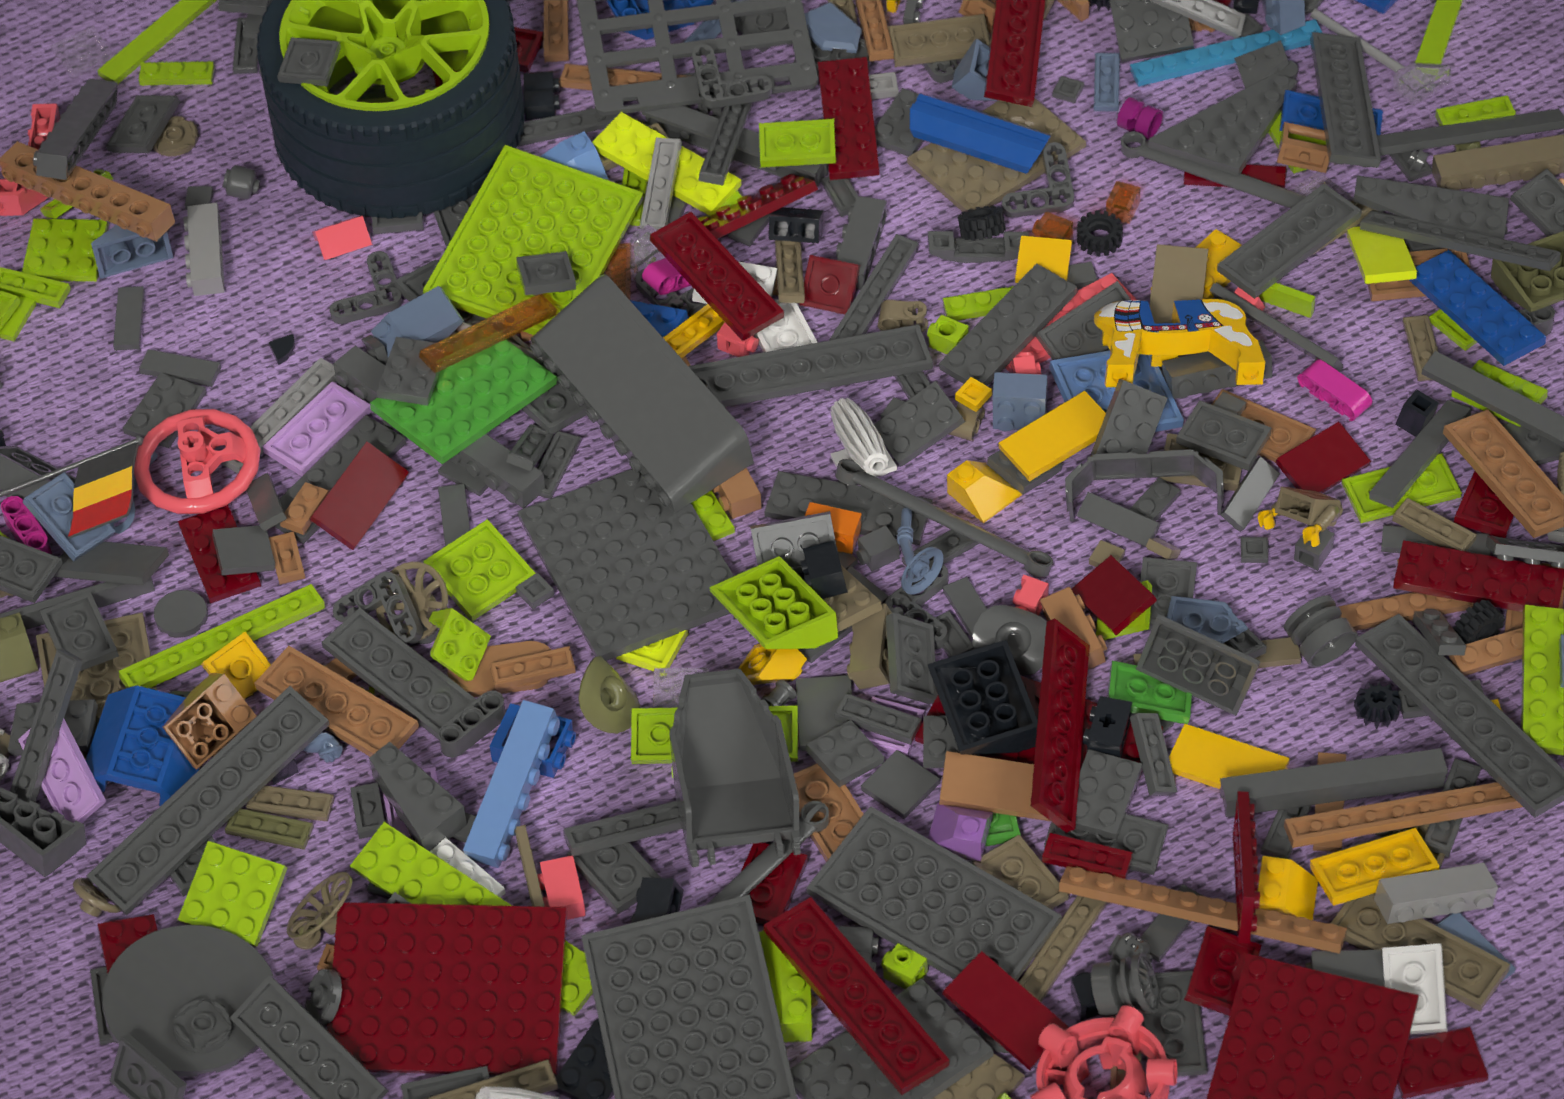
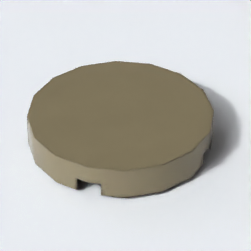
M171 117L154 144L153 150L160 155L168 157L180 156L189 152L198 141L196 125L191 120H184V117Z

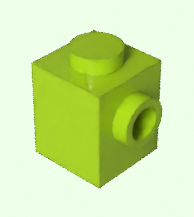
M897 943L892 952L888 951L884 955L881 962L883 978L903 989H907L911 985L913 986L920 979L923 980L928 973L927 958Z

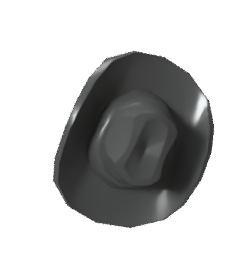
M994 605L982 612L974 625L972 645L974 649L1007 640L1020 675L1035 674L1043 667L1047 621L1032 612L1020 608Z

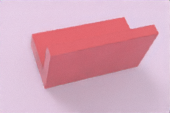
M357 216L312 231L315 241H318L324 260L372 245L363 216Z

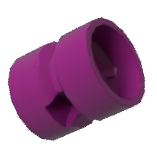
M1129 97L1119 111L1117 125L1129 132L1135 130V132L1143 134L1145 139L1149 140L1157 133L1162 124L1163 111L1151 105L1145 107L1144 102Z

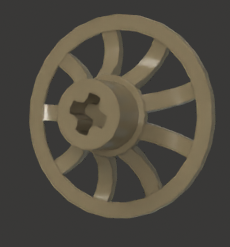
M421 562L403 563L390 572L399 574L402 578L416 613L427 628L420 639L423 640L438 628L429 622L432 612L436 611V609L444 610L448 606L447 587L442 576L430 565ZM418 569L415 577V587L409 581L406 570ZM427 571L436 580L424 589L423 577ZM390 585L386 586V589L391 590ZM438 587L441 590L442 602H437L431 594ZM403 601L402 603L395 604L394 611L404 610ZM384 606L378 607L376 613L379 623L395 635L392 625H389L386 621ZM407 626L409 630L407 632V636H411L410 631L413 629V627Z
M338 872L316 885L302 899L292 913L287 925L288 936L293 940H300L313 934L320 928L324 929L329 935L336 932L337 911L351 890L352 877L346 872ZM343 880L346 881L345 884H341V885L338 887V885L340 884V882H342ZM331 882H333L331 886V891L329 893L328 886ZM319 890H321L324 904L314 897ZM342 891H345L344 894H343V896H342V898H341L340 901H339V898H338L339 894H340ZM309 902L317 911L303 909V907ZM299 917H307V918H304V919H301V920H298L297 922H295L296 919L299 918ZM311 925H314V926H315V927L312 928L311 930L307 931V929H308L309 926H311ZM300 926H302V927L300 928L299 934L295 933L296 930H297Z

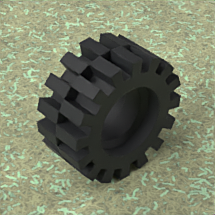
M975 207L976 209L974 210L968 209V212L964 211L958 215L961 238H965V240L990 239L992 236H999V233H1004L1006 230L1003 209L1001 207Z
M1095 210V215L1088 212L1087 218L1083 215L1081 221H1078L1077 244L1081 246L1083 252L1087 250L1089 255L1096 252V256L1100 257V253L1108 256L1109 251L1114 253L1116 248L1119 249L1121 247L1123 225L1119 218L1116 219L1115 214L1112 213L1108 216V211L1100 214L1099 210ZM1095 230H1104L1109 234L1097 237L1090 233Z
M1481 600L1480 603H1474L1473 608L1468 607L1466 609L1467 612L1459 616L1461 619L1455 622L1456 626L1453 629L1465 644L1498 635L1500 633L1499 629L1504 626L1505 618L1490 601Z

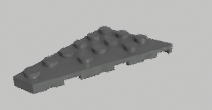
M1274 73L1151 137L1148 141V148L1239 176L1282 111L1285 90L1295 92L1298 80Z

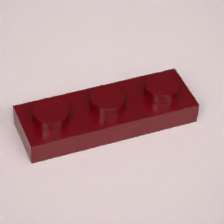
M1049 833L1042 856V862L1065 868L1067 866L1079 867L1087 871L1101 874L1106 873L1126 879L1132 861V852Z

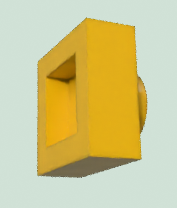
M970 377L955 393V400L977 412L992 396V389Z

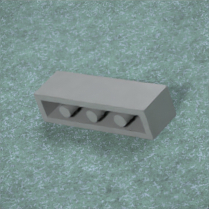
M209 203L187 206L188 216L183 217L185 232H188V235H184L185 248L189 250V254H185L186 267L190 269V272L186 273L187 286L193 289L194 296L225 293L221 218L218 204Z
M1485 863L1380 879L1374 900L1387 924L1492 907L1498 886Z

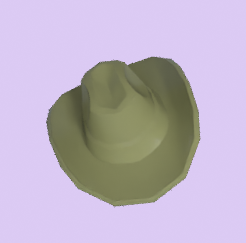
M601 656L594 657L587 666L581 680L578 695L579 707L586 720L595 728L603 732L618 734L630 729L632 708H640V703L636 693L617 671Z

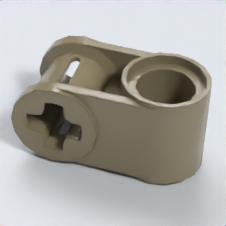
M892 299L883 301L880 308L878 328L880 331L907 327L914 325L916 321V325L919 324L923 333L928 328V321L925 318L927 307L921 301H896Z
M958 403L956 409L965 420V423L950 432L949 435L974 441L972 437L974 433H978L985 410L982 406L975 412L965 405Z

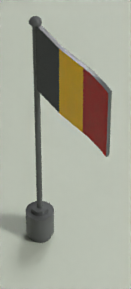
M136 436L134 440L0 491V497L78 467L73 494V519L68 538H73L127 517L133 500L136 455L138 446L143 444V438Z

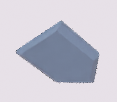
M829 2L805 13L809 37L822 50L833 51V48L846 49L847 53H857L862 28L835 4Z
M1178 596L1171 597L1166 618L1222 644L1248 629L1245 623L1236 617L1226 602Z

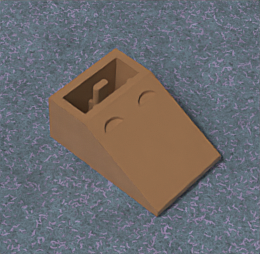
M211 673L189 693L163 725V729L194 769L197 770L256 717V714L225 674Z

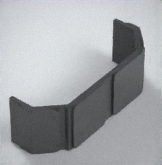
M1194 450L1152 451L1148 454H1137L1135 452L1093 454L1091 457H1087V461L1084 464H1079L1065 478L1067 512H1069L1070 521H1074L1073 500L1093 480L1195 476L1216 493L1217 514L1220 515L1222 504H1224L1223 471L1209 459L1200 457L1198 451L1195 452Z

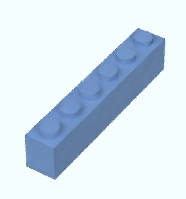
M526 700L522 701L463 848V852L471 860L496 868L500 867L502 861L507 860L510 852L509 843L512 836H516V827L520 826V815L522 810L525 811L529 805V793L532 785L535 786L539 780V767L542 760L545 761L549 755V742L552 735L555 736L559 729L560 721L554 708Z

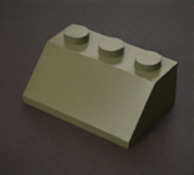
M20 612L0 618V683L38 671Z

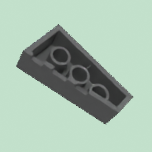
M388 742L369 757L373 778L376 783L378 782V786L387 800L391 802L396 810V814L404 822L409 834L417 844L431 851L444 838L449 840L467 825L464 806L391 742Z
M0 787V843L44 877L51 874L87 844L85 825L78 821L70 822L64 819V815L55 811L50 813L40 808V804L31 800L30 802H25L18 799L17 794Z

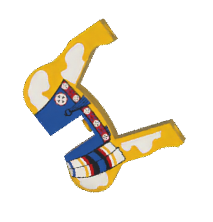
M1221 299L1174 301L1171 323L1155 324L1148 301H1116L1105 305L1094 314V323L1102 330L1103 346H1108L1110 350V358L1106 362L1105 387H1116L1119 379L1133 384L1139 354L1151 355V367L1162 366V361L1178 358V355L1207 351L1236 370V385H1263L1265 360L1259 342L1246 327L1244 311L1232 302Z

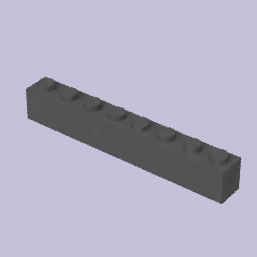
M89 78L85 85L80 87L78 95L74 96L73 102L68 104L66 112L61 114L58 123H55L52 132L48 133L47 139L42 141L40 149L34 153L33 165L37 166L36 176L67 180L116 107L118 82Z

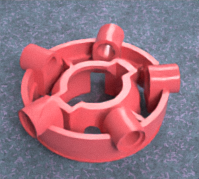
M1131 1006L1120 1007L1115 1018L1091 1019L1073 1025L1066 1030L1052 1023L1045 1027L1039 1037V1045L1045 1050L1037 1067L1036 1082L1038 1091L1031 1095V1099H1085L1083 1098L1084 1087L1081 1085V1082L1090 1075L1086 1060L1094 1055L1099 1056L1103 1070L1117 1066V1069L1126 1071V1076L1121 1084L1112 1090L1100 1092L1097 1099H1168L1170 1086H1176L1177 1083L1176 1059L1166 1058L1165 1051L1159 1040L1149 1030L1141 1026L1144 1021L1143 1015ZM1139 1052L1149 1058L1147 1060L1146 1073L1140 1061L1134 1056L1138 1055ZM1058 1085H1063V1093Z

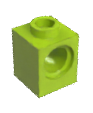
M940 315L935 323H931L928 328L929 348L948 354L969 333L968 325Z

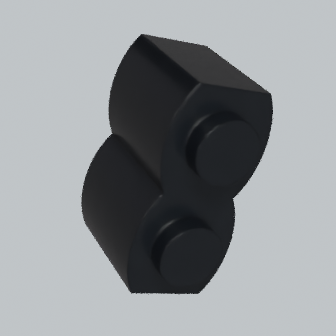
M553 71L524 73V109L526 120L556 116V110H560L559 95H555V93L560 92L559 78H554Z

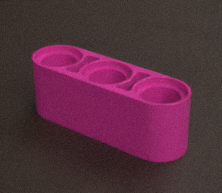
M666 258L649 264L642 273V279L660 295L691 286Z
M1317 359L1297 377L1302 388L1305 386L1310 390L1309 393L1319 400L1328 402L1330 404L1329 407L1342 416L1345 414L1350 418L1349 421H1354L1372 405L1371 396L1366 390L1322 360Z
M10 496L4 499L1 503V510L6 526L16 541L52 555L46 533L34 515L23 504V499L18 496Z

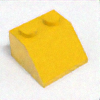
M1263 856L1258 891H1260L1259 909L1277 911L1281 914L1313 920L1318 886L1317 878L1291 859Z

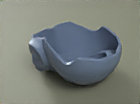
M321 732L303 751L318 753L320 758L329 763L334 762L335 759L341 756L343 746L336 740L334 735Z

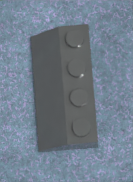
M0 446L1 490L59 469L18 446ZM66 473L75 483L76 477ZM59 475L5 496H18L24 500L25 497Z

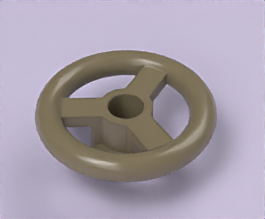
M77 878L74 880L73 889L83 899L79 906L84 912L94 917H99L102 911L110 913L121 912L117 905L109 904L107 902L109 899L87 878Z

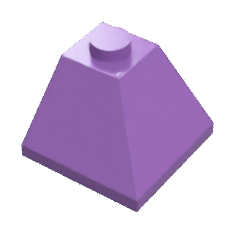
M938 802L928 839L961 858L981 862L993 812L939 805Z

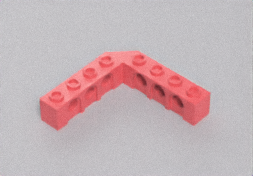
M57 104L32 105L31 129H28V146L39 150L42 141L47 139V135L49 132H52L55 123L59 122L60 113ZM0 179V216H23L48 199L43 194L32 189L29 190L18 183Z

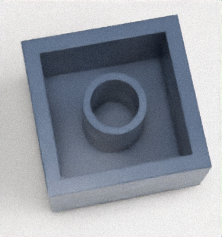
M994 373L993 429H999L1004 432L1020 430L1047 414V375Z

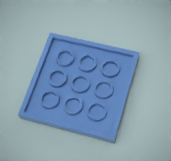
M1110 350L1050 361L1049 369L1064 402L1086 391L1107 412L1116 388L1105 387L1104 383L1106 362L1110 358ZM1139 354L1133 384L1168 398L1155 432L1182 427L1184 419L1159 366L1151 367V355Z

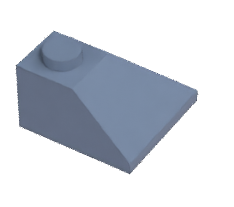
M978 39L973 41L957 66L952 88L969 100L999 101L984 97L990 47Z

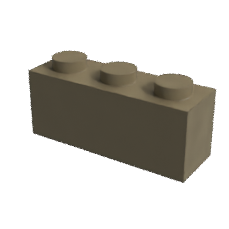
M886 603L882 604L883 610L852 625L853 639L849 645L851 656L850 664L847 665V674L855 682L859 690L890 684L886 616L892 612Z

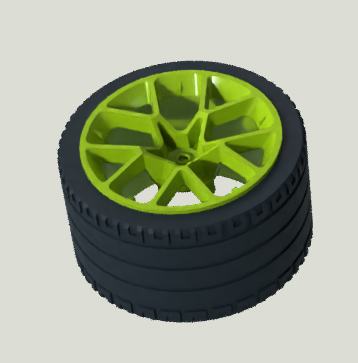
M273 0L268 4L267 11L262 16L263 22L260 23L257 34V56L274 143L279 160L283 163L284 169L289 173L290 178L296 181L297 186L304 189L305 193L314 196L317 201L323 202L329 207L332 206L336 210L363 217L393 219L416 217L419 212H422L423 215L430 214L435 211L444 210L449 206L452 207L458 202L465 201L470 196L477 194L503 147L507 145L517 149V145L521 141L520 135L523 134L525 111L513 15L507 0ZM291 37L339 41L341 49L328 86L279 82L277 76ZM425 62L443 80V85L432 91L427 89L425 94L413 98L406 97L400 88V83L415 76L422 69ZM353 71L357 73L355 79L340 94L334 95L329 92V89L340 79ZM372 84L385 85L386 96L393 98L394 102L367 103L357 102V100Z

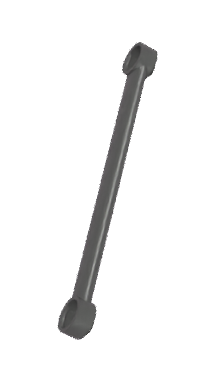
M1128 132L1121 138V152L1128 158H1138L1141 156L1290 209L1306 197L1305 195L1241 173L1239 176L1149 149L1148 141L1139 132ZM1137 142L1141 145L1136 148H1130L1127 144Z
M842 459L839 461L835 477L840 482L847 485L859 484L1023 564L1024 569L1033 576L1046 577L1049 575L1053 559L1048 554L1042 551H1028L888 482L870 475L854 460Z
M811 801L803 806L801 816L799 817L800 845L813 832L822 831L829 825V810L824 803ZM817 811L825 815L821 821L811 822L812 817ZM791 839L782 840L784 845L783 857H777L773 841L706 905L748 895L793 852Z

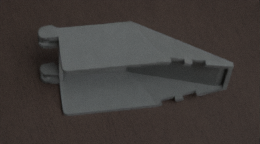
M741 669L685 675L679 696L678 708L674 715L673 727H671L669 735L675 796L688 858L692 867H699L700 859L697 850L707 849L709 865H716L714 848L770 841L775 843L777 857H783L784 845L782 840L791 839L792 851L794 855H799V794L781 720L777 715L774 716L770 712L767 702L759 698L756 694V688Z

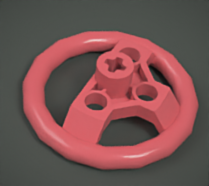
M216 409L187 410L167 417L146 434L143 444L138 447L134 465V477L139 491L156 507L177 514H204L227 506L247 490L258 472L261 449L253 430L237 416ZM205 425H215L230 432L216 434L207 429ZM175 431H178L179 439L177 444L181 456L183 482L187 498H179L164 493L154 484L149 472L152 454L159 443ZM218 446H226L225 449L221 451L214 450ZM237 460L243 463L235 479L220 491L213 493L211 474L222 462ZM195 471H202L198 476H190Z

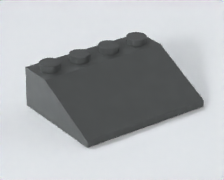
M1158 614L1136 670L1185 693L1189 692L1192 696L1237 716L1261 661Z

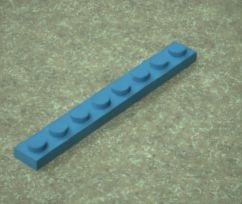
M1315 19L1307 21L1304 26L1282 35L1275 30H1269L1130 64V71L1139 87L1236 63L1234 58L1280 40L1285 51L1311 45L1310 38L1312 32H1323Z

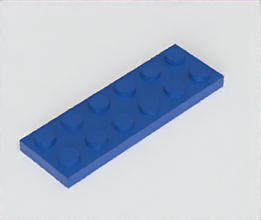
M1450 250L1415 267L1417 278L1409 281L1503 366L1546 344V336Z

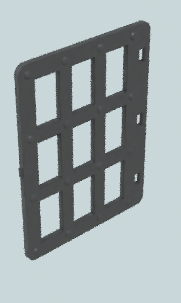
M576 0L594 105L599 115L608 116L620 114L621 112L631 113L702 103L696 75L677 78L674 59L692 57L694 47L700 44L709 45L713 48L715 54L726 53L729 71L719 72L721 82L764 75L772 81V94L808 90L816 87L818 84V75L802 0H745L737 2L715 0L716 4L667 11H664L663 0H647L649 13L598 19L595 1L601 0ZM785 11L789 29L737 35L734 17ZM719 19L722 38L676 44L670 43L667 26ZM647 28L653 29L656 46L606 53L603 51L601 34ZM788 44L793 46L795 63L744 69L741 50ZM659 61L662 80L618 86L609 85L607 68ZM712 73L703 74L701 77L705 80H710L714 78V75ZM789 80L790 83L788 85L775 86V82ZM758 86L760 90H765L763 86ZM739 88L730 91L735 96H739L744 92ZM638 100V104L623 105V102Z

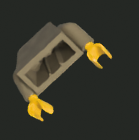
M1281 486L1277 502L1271 506V510H1263L1258 513V522L1260 527L1264 525V528L1269 530L1276 525L1274 517L1276 515H1283L1307 525H1312L1303 529V542L1306 544L1308 541H1311V546L1316 547L1320 544L1319 532H1324L1328 526L1334 527L1337 519L1342 515L1343 508L1339 499L1316 491Z

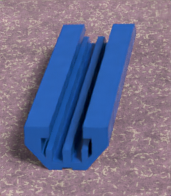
M919 94L916 102L910 108V131L913 137L1025 174L1028 173L1051 137V134L931 95Z

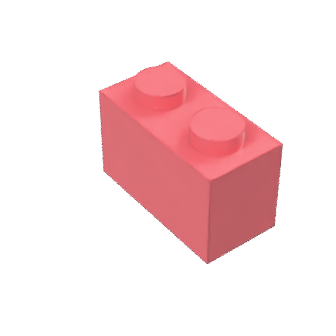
M573 856L540 862L541 873L537 874L541 891L545 890L546 897H542L544 906L566 907L567 920L586 916Z

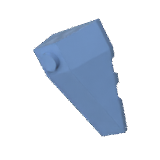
M585 131L561 141L540 156L608 180L598 152Z

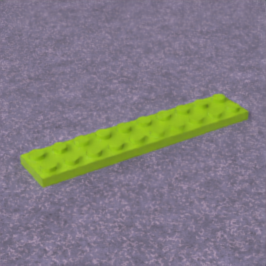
M383 822L350 865L354 872L392 896L396 892L412 904L512 906L385 822ZM566 941L561 1008L575 1017L591 997L593 990L585 953Z

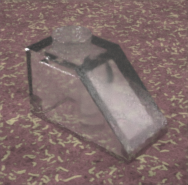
M1411 63L1394 74L1393 91L1411 106H1415L1450 83L1451 67L1443 64Z
M649 224L636 231L630 238L631 281L636 283L635 276L639 271L644 270L649 264L665 258L650 242V234L657 230Z

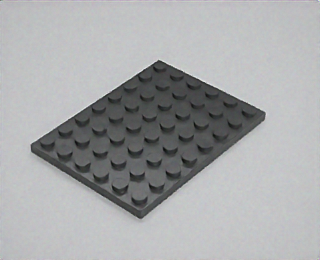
M633 469L517 511L519 520L595 657L601 656L605 661L731 614L710 592L709 587L725 581L734 575L692 504L690 503L675 513L669 505L665 507L660 502L654 488L650 490L642 478L643 475L640 472L635 473Z
M750 895L581 935L615 1099H797Z

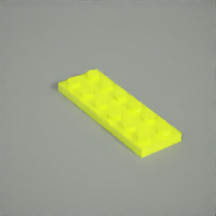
M621 112L592 143L599 154L648 181L656 138L667 137ZM681 146L673 196L708 216H712L742 186L741 179L728 172L723 186L698 181L704 158Z

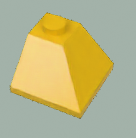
M966 460L947 474V493L982 523H985L1022 496L1018 490L985 462Z
M756 644L738 669H741L752 685L776 683L778 680L793 681L802 673L801 668L807 658L798 649H765L761 644Z

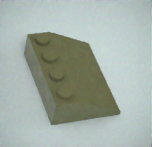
M1564 231L1528 244L1561 252L1560 261L1550 271L1496 259L1492 260L1491 279L1504 296L1530 312L1564 300Z

